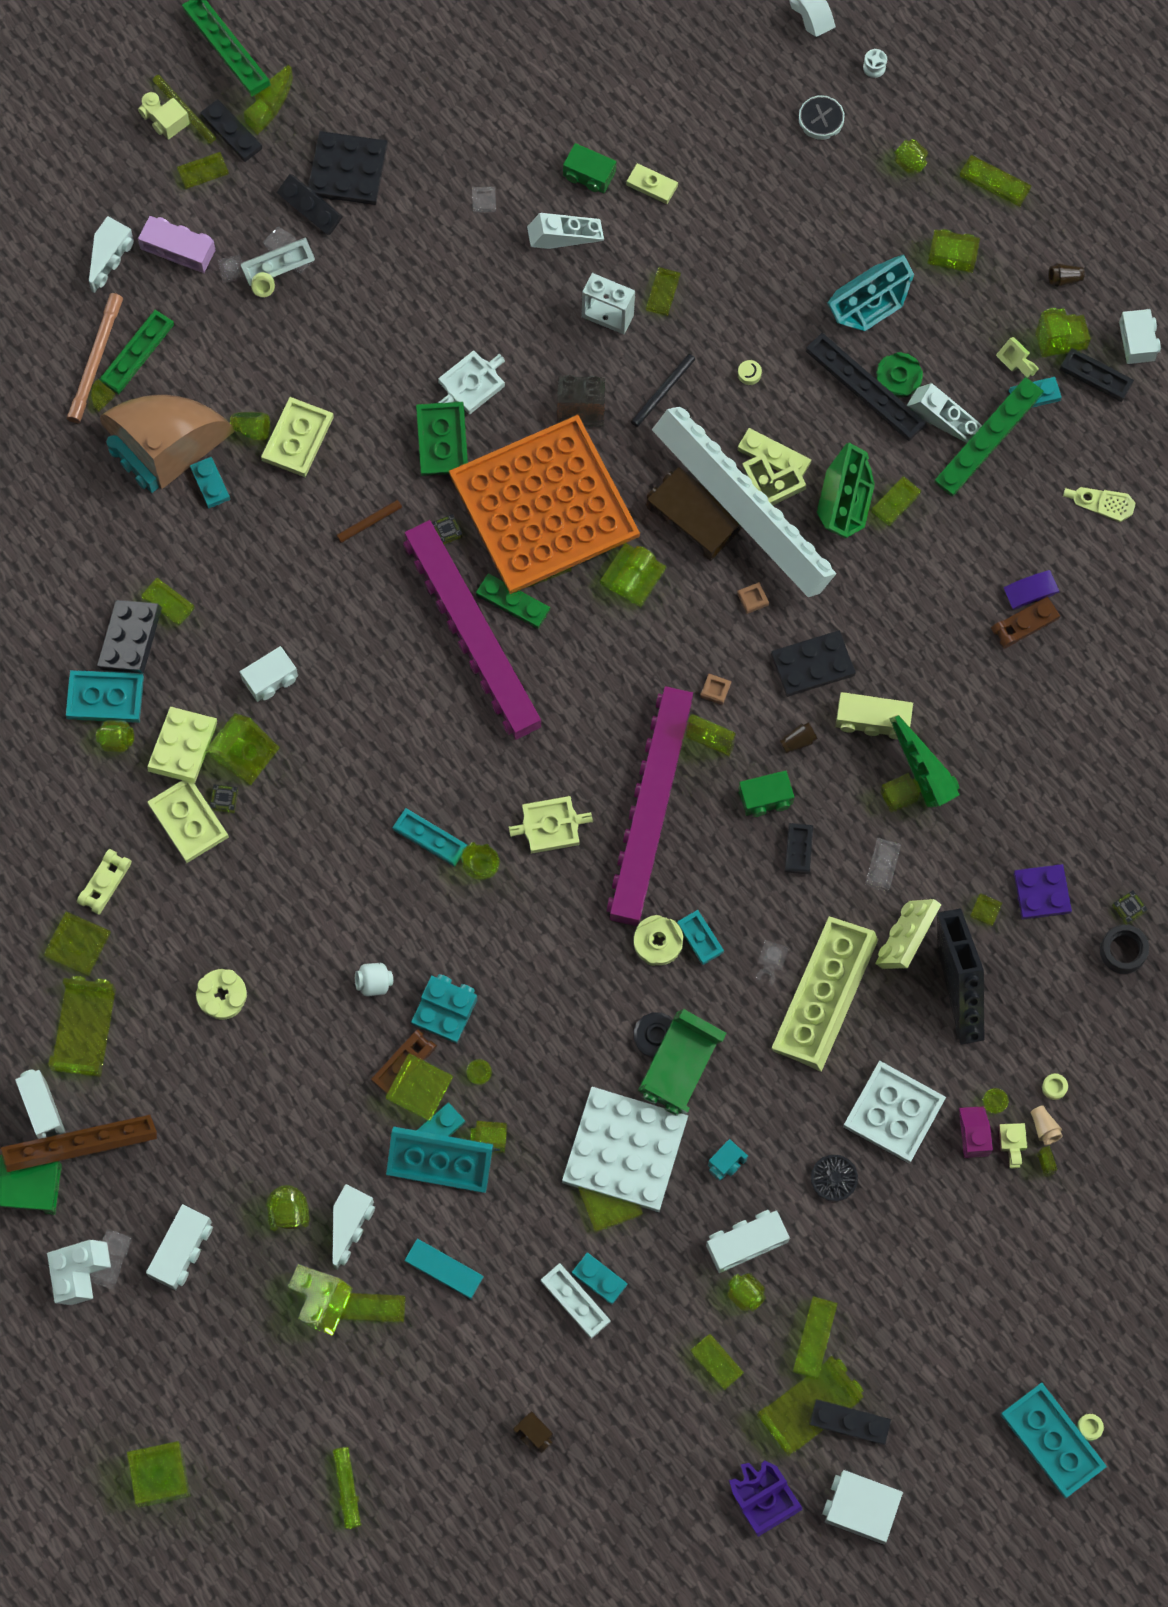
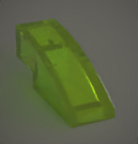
M289 64L270 79L271 86L255 95L256 102L244 111L245 123L257 135L274 119L286 100L293 81L292 67Z

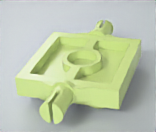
M568 796L523 804V824L509 826L510 837L525 834L532 854L579 845L578 824L592 823L593 819L591 812L577 815L572 807L571 797Z

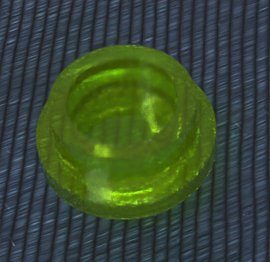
M477 1059L468 1065L467 1077L472 1083L481 1085L491 1078V1066L485 1060Z
M990 1089L983 1097V1105L991 1113H1001L1008 1106V1096L1001 1089Z

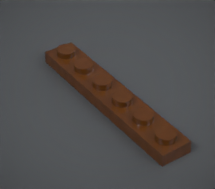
M145 1115L1 1147V1155L6 1171L11 1172L157 1139V1131L151 1115Z

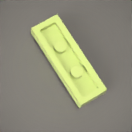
M748 428L737 449L752 458L764 453L770 467L779 472L796 464L802 477L811 464V459Z

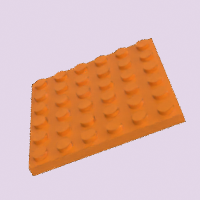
M579 415L449 471L450 477L510 594L640 537V532Z

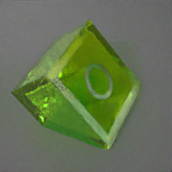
M234 713L205 751L222 767L251 785L280 747L250 717Z

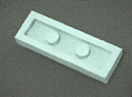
M305 237L241 263V267L249 286H251L252 278L258 273L264 272L275 277L310 263L315 258Z
M560 1263L541 1279V1283L591 1339L611 1322Z

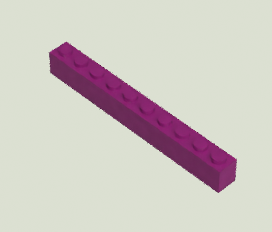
M431 521L424 522L404 532L405 541L403 545L408 555L413 554L416 559L414 561L415 568L419 575L424 574L427 579L425 581L426 588L430 594L434 593L437 597L436 605L440 613L447 615L449 619L446 621L452 634L456 633L460 639L458 645L462 653H468L471 659L469 665L474 674L479 673L482 679L480 685L484 693H490L493 699L491 705L497 715L501 713L505 720L502 724L508 735L512 734L515 740L541 728V718Z
M665 686L663 694H658L656 708L660 709L658 716H653L650 730H654L652 739H647L645 752L649 753L647 761L642 760L639 775H643L641 784L637 783L634 797L638 798L636 806H631L628 819L632 821L631 829L626 828L623 843H627L625 852L620 851L617 865L622 867L620 875L615 874L612 889H616L614 898L609 897L606 912H610L611 921L638 926L640 923L693 700V692Z

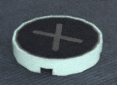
M815 96L803 103L799 111V124L808 136L814 139H829L830 136L837 135L843 127L844 111L835 99L828 96Z

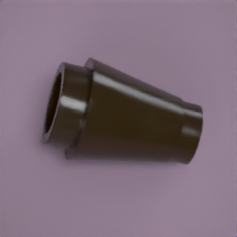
M1058 263L1050 266L1048 271L1049 283L1051 285L1055 284L1056 287L1083 281L1085 276L1083 267Z
M808 722L804 725L801 723L784 739L780 740V743L785 752L788 753L813 745V741L818 738Z

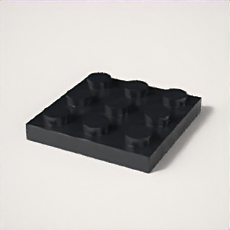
M320 131L309 188L321 198L376 205L388 141Z

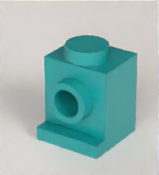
M729 1139L709 1160V1172L719 1181L727 1174L731 1177L741 1166L738 1162L740 1161L744 1164L747 1161L748 1155Z

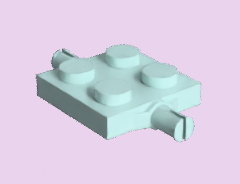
M472 351L438 378L439 383L448 393L438 403L464 402V410L470 415L505 387V382L497 375L495 370L505 362L504 358L498 354L488 362L482 359L475 351Z

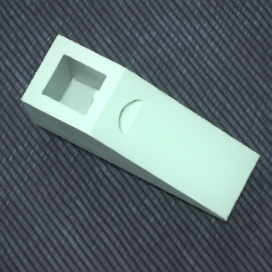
M539 213L527 226L531 247L551 249L604 240L600 219Z
M107 216L94 235L89 276L90 287L94 293L99 287L101 288L105 285L108 278L107 275L112 269L115 270L118 267L121 256L125 251L128 252L134 243L131 229Z
M932 383L918 387L907 404L924 421L966 443L983 426Z
M345 1184L333 1208V1266L337 1270L340 1264L345 1265L351 1255V1252L348 1250L352 1242H358L363 1232V1229L360 1227L365 1219L370 1220L375 1210V1207L372 1206L374 1203L372 1197Z

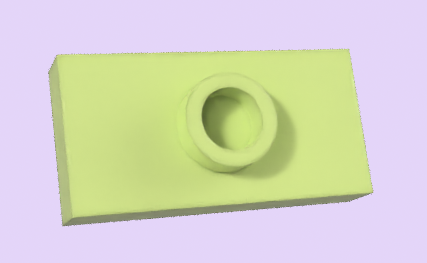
M637 163L626 185L668 204L678 187V182Z

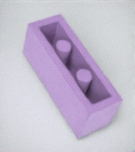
M149 216L138 238L141 250L202 273L205 272L215 252L214 241L208 235L191 232L182 225L170 224L161 217Z

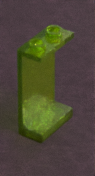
M71 976V979L63 978L65 986L54 1056H50L48 1066L51 1071L101 1077L116 989L113 984H110V981L105 979H96L95 982L86 981L84 977Z
M831 1355L824 1364L768 1407L765 1406L758 1412L757 1416L789 1457L824 1430L809 1425L815 1399L853 1408L864 1398L861 1394L864 1392L863 1388L855 1379L851 1381L845 1373L848 1371L846 1366L839 1358L835 1360Z

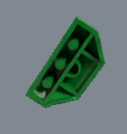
M846 443L827 469L817 509V514L825 528L842 538H847L865 528L875 486L871 467L868 463V453L851 443Z

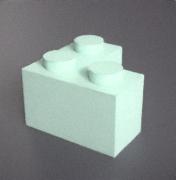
M87 1240L47 1253L55 1303L74 1305L93 1299L90 1273L111 1267L107 1242Z

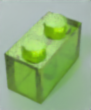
M935 229L927 264L973 273L980 238L974 237L971 234L962 235L952 233L946 229Z

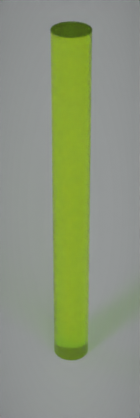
M156 75L153 78V82L169 100L174 98L188 113L189 122L209 144L214 142L216 137L165 80L160 75Z

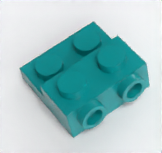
M438 974L437 978L431 975L411 1024L457 1044L477 1002V995L474 994L475 990L468 985L461 984L458 987L451 984L452 980L444 975Z

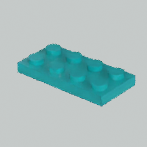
M393 1127L386 1175L486 1193L493 1144Z
M1040 1383L1000 1414L1065 1499L1107 1467L1043 1383Z

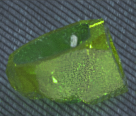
M262 412L234 413L230 417V424L233 426V429L241 432L246 437L253 440H266L269 437L270 417L268 414Z

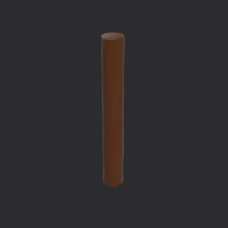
M398 500L392 502L337 534L340 543L346 541L402 508V505Z

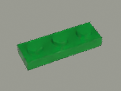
M489 573L476 592V596L536 629H539L550 611L549 606L520 590L510 594L505 583Z

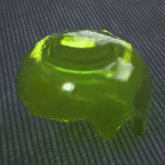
M472 842L463 849L461 856L462 865L469 877L484 880L493 877L498 872L500 864L498 853L488 844L477 845L475 842Z

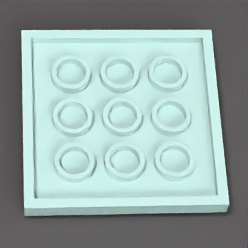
M591 1087L562 1183L659 1212L688 1115L679 1113L676 1116L667 1112L665 1108Z

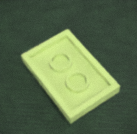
M290 397L261 456L262 461L306 477L334 418L333 413Z
M170 707L147 766L148 772L195 783L215 731L217 718Z
M182 780L148 801V805L186 863L229 838L227 832L194 783Z
M934 899L908 901L901 910L898 922L891 928L888 941L879 950V957L875 964L882 969L908 968L941 904Z

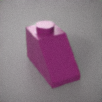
M985 1107L959 1108L964 1158L990 1156L993 1147L990 1123Z

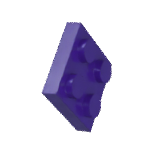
M1063 864L1014 871L1022 920L1071 914L1072 909Z

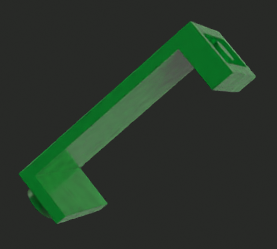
M685 1009L676 1012L638 1089L640 1093L644 1094L643 1098L651 1103L656 1104L658 1102L666 1106L665 1110L676 1116L679 1113H688L690 1108L686 1105L716 1044L723 1042L726 1032Z
M0 1155V1207L43 1210L45 1214L55 1215L62 1168L60 1161L7 1172L2 1155Z

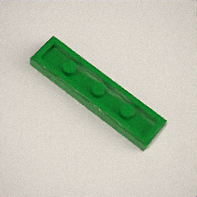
M154 310L99 379L100 383L119 395L174 326V321Z

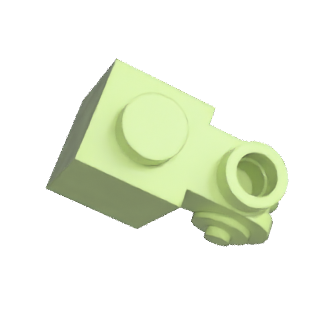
M149 92L143 96L142 105L138 108V111L145 120L150 118L154 122L152 126L159 135L164 134L169 140L190 124L188 113L174 98L161 106L159 96L156 93Z

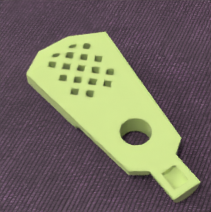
M1080 487L1074 491L1065 488L1063 495L1064 497L1074 499L1076 505L1117 522H1122L1132 516L1136 504L1129 494L1107 490L1101 491ZM1088 494L1092 499L1087 501L1083 496Z

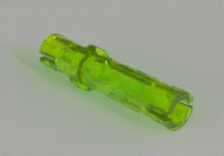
M349 1447L337 1448L332 1450L334 1454L341 1498L338 1502L343 1510L345 1529L360 1527L361 1522L357 1504L360 1500L355 1492Z

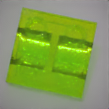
M625 543L600 580V584L642 607L665 572L666 566L658 562L654 554L641 546L634 548Z

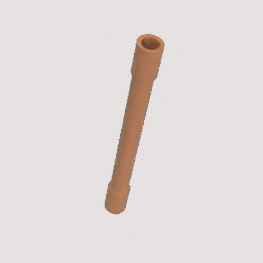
M110 293L103 319L79 388L67 416V420L70 422H81L114 320L123 301V297L118 294Z

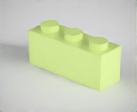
M841 692L835 727L840 728L844 732L859 730L865 731L864 733L870 736L886 734L892 739H898L889 718L899 715L910 727L913 703Z

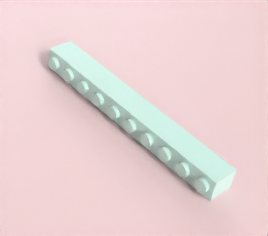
M681 407L667 409L652 431L807 597L820 594L836 575L830 563L820 557L815 551V547L805 541L799 534V530L789 524L784 518L783 513L779 509L774 508L768 501L767 496L763 492L758 491L752 484V480L736 467V463L721 451L720 446L705 434V430L690 418L689 413Z

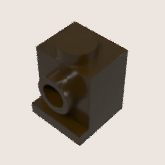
M532 1411L513 1428V1433L516 1436L519 1433L523 1435L520 1439L530 1450L534 1447L537 1451L544 1453L553 1444L550 1440L553 1437V1433Z

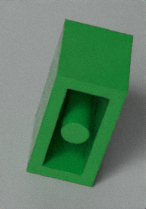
M575 143L563 164V176L572 183L578 182L585 185L593 192L605 193L616 173L617 161Z
M787 770L739 782L738 790L746 816L759 817L765 815L766 811L773 809L784 811L789 809L790 805H793L795 797Z

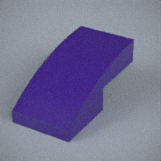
M1050 570L1026 577L1003 587L1014 610L1037 600L1038 602L1047 596L1049 598L1060 592Z

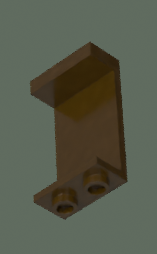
M678 467L674 472L670 471L664 477L663 484L658 489L655 487L647 495V509L651 511L655 507L704 548V556L712 561L739 533L742 526L707 489Z

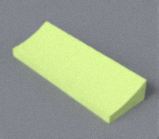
M829 916L773 1043L772 1050L822 1072L878 942V938L873 930Z

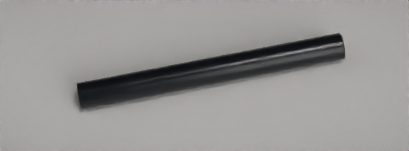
M688 354L631 420L634 426L639 427L695 361L693 355Z

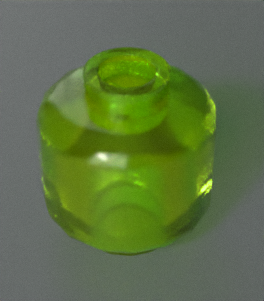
M905 139L894 152L896 155L895 162L908 174L913 173L915 170L920 172L928 163L925 160L928 156V151L915 139L909 141Z
M107 720L97 730L96 740L104 751L125 752L134 742V730L125 721Z
M746 1273L742 1276L736 1274L728 1283V1286H730L728 1297L742 1311L756 1310L766 1298L764 1295L765 1287L751 1273Z

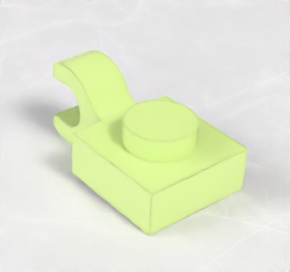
M1014 337L1010 338L996 354L1011 371L1019 368L1026 377L1034 376L1039 370L1033 362L1026 359L1030 353Z
M1025 1123L1000 1124L1001 1151H1008L1010 1168H1020V1165H1022L1020 1151L1027 1149Z

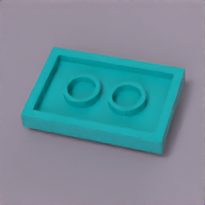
M70 670L66 718L73 720L140 723L143 674Z

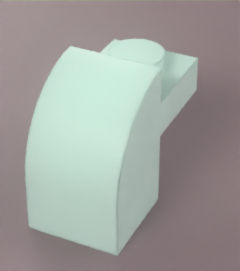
M789 0L791 8L802 15L806 31L817 37L836 27L826 0Z

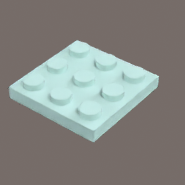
M879 1061L843 1127L910 1164L946 1097Z

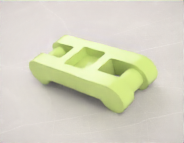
M109 849L88 885L80 893L77 903L82 906L87 905L91 907L92 911L99 915L129 869L132 861L126 857L121 858L117 856V852ZM111 864L118 867L115 873L108 870ZM94 892L101 895L97 900L91 897Z

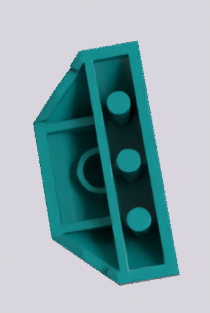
M897 256L873 266L836 290L827 304L838 324L866 331L903 306L914 273L905 256Z

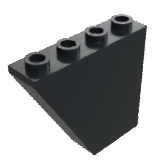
M961 908L937 912V947L959 1043L962 1045L984 1041V969Z

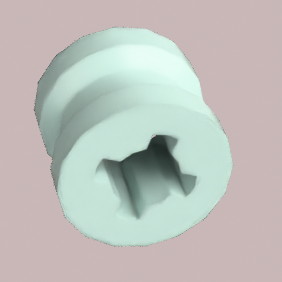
M879 49L868 51L863 64L864 73L872 78L882 76L887 64L886 54Z

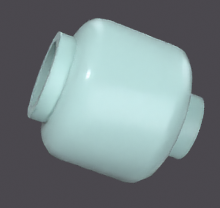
M383 963L363 964L359 971L355 972L356 989L361 991L364 996L384 995L387 993L389 986L393 985L392 971H388Z

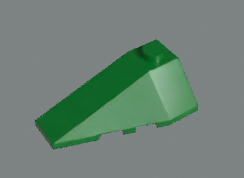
M899 715L890 717L889 720L927 807L941 806L959 796L957 779L951 776L950 772Z

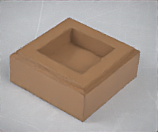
M760 582L737 591L747 614L769 606V601Z
M708 674L700 697L723 705L731 681Z

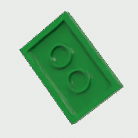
M464 402L416 405L421 476L449 474L450 470L468 463Z

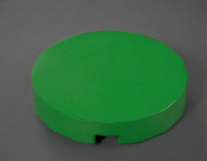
M901 352L884 357L878 364L876 379L897 398L908 397L914 394L916 389L921 386L923 371L917 359Z

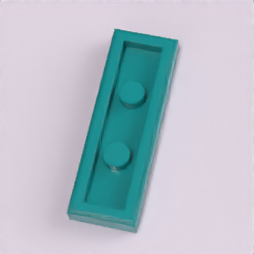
M407 808L404 809L392 827L395 832L454 867L468 848V845Z
M419 1239L416 1240L404 1260L407 1264L469 1299H472L484 1278L483 1275Z

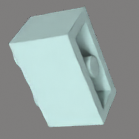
M1151 310L1123 312L1119 324L1127 364L1155 361L1158 352L1161 350L1159 338L1156 339L1155 336L1157 323L1155 317L1151 315Z
M281 646L240 671L242 681L257 702L261 699L267 700L271 698L277 689L282 686L288 687L292 685L298 677L296 667Z

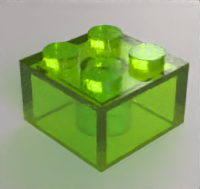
M179 1441L127 1452L135 1504L139 1508L191 1497L183 1449Z

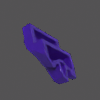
M765 1460L761 1463V1470L759 1472L750 1463L740 1464L744 1480L741 1482L737 1479L729 1480L733 1495L757 1537L802 1510V1506L792 1493L778 1467Z

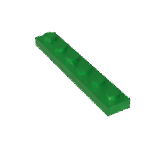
M189 0L182 4L185 13L251 97L271 86L268 77L207 0Z
M1025 377L939 474L934 483L953 497L1039 400L1044 391Z

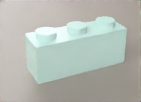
M182 1204L146 1272L148 1277L174 1290L177 1289L178 1285L183 1286L189 1275V1272L186 1271L191 1262L195 1263L201 1252V1249L198 1248L203 1239L207 1240L212 1232L213 1227L210 1226L212 1223L210 1218Z
M769 1210L763 1211L755 1216L756 1220L747 1223L744 1220L733 1225V1230L724 1233L722 1230L709 1236L710 1240L707 1241L706 1247L718 1273L788 1243L790 1237L777 1210L772 1213Z

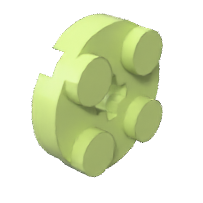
M654 915L644 919L638 925L634 935V948L637 955L651 966L666 965L674 961L682 951L683 933L674 920ZM655 935H658L659 938H665L662 946L652 943Z
M218 969L209 972L199 980L196 997L201 1010L205 1014L215 1019L224 1020L236 1016L241 1011L246 1002L247 990L241 977L233 970ZM218 989L228 990L229 993L225 995V1000H221L220 997L215 998Z

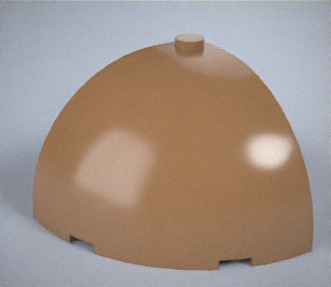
M149 395L134 398L118 404L100 416L101 424L111 435L118 436L157 478L161 489L234 433L233 426L213 409L197 401L173 395Z

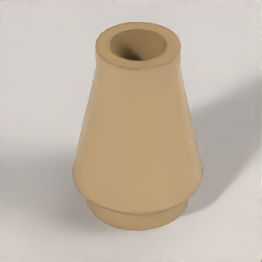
M1039 1106L1031 1111L1039 1141H1043L1044 1145H1050L1062 1138V1128L1046 1111L1044 1106Z

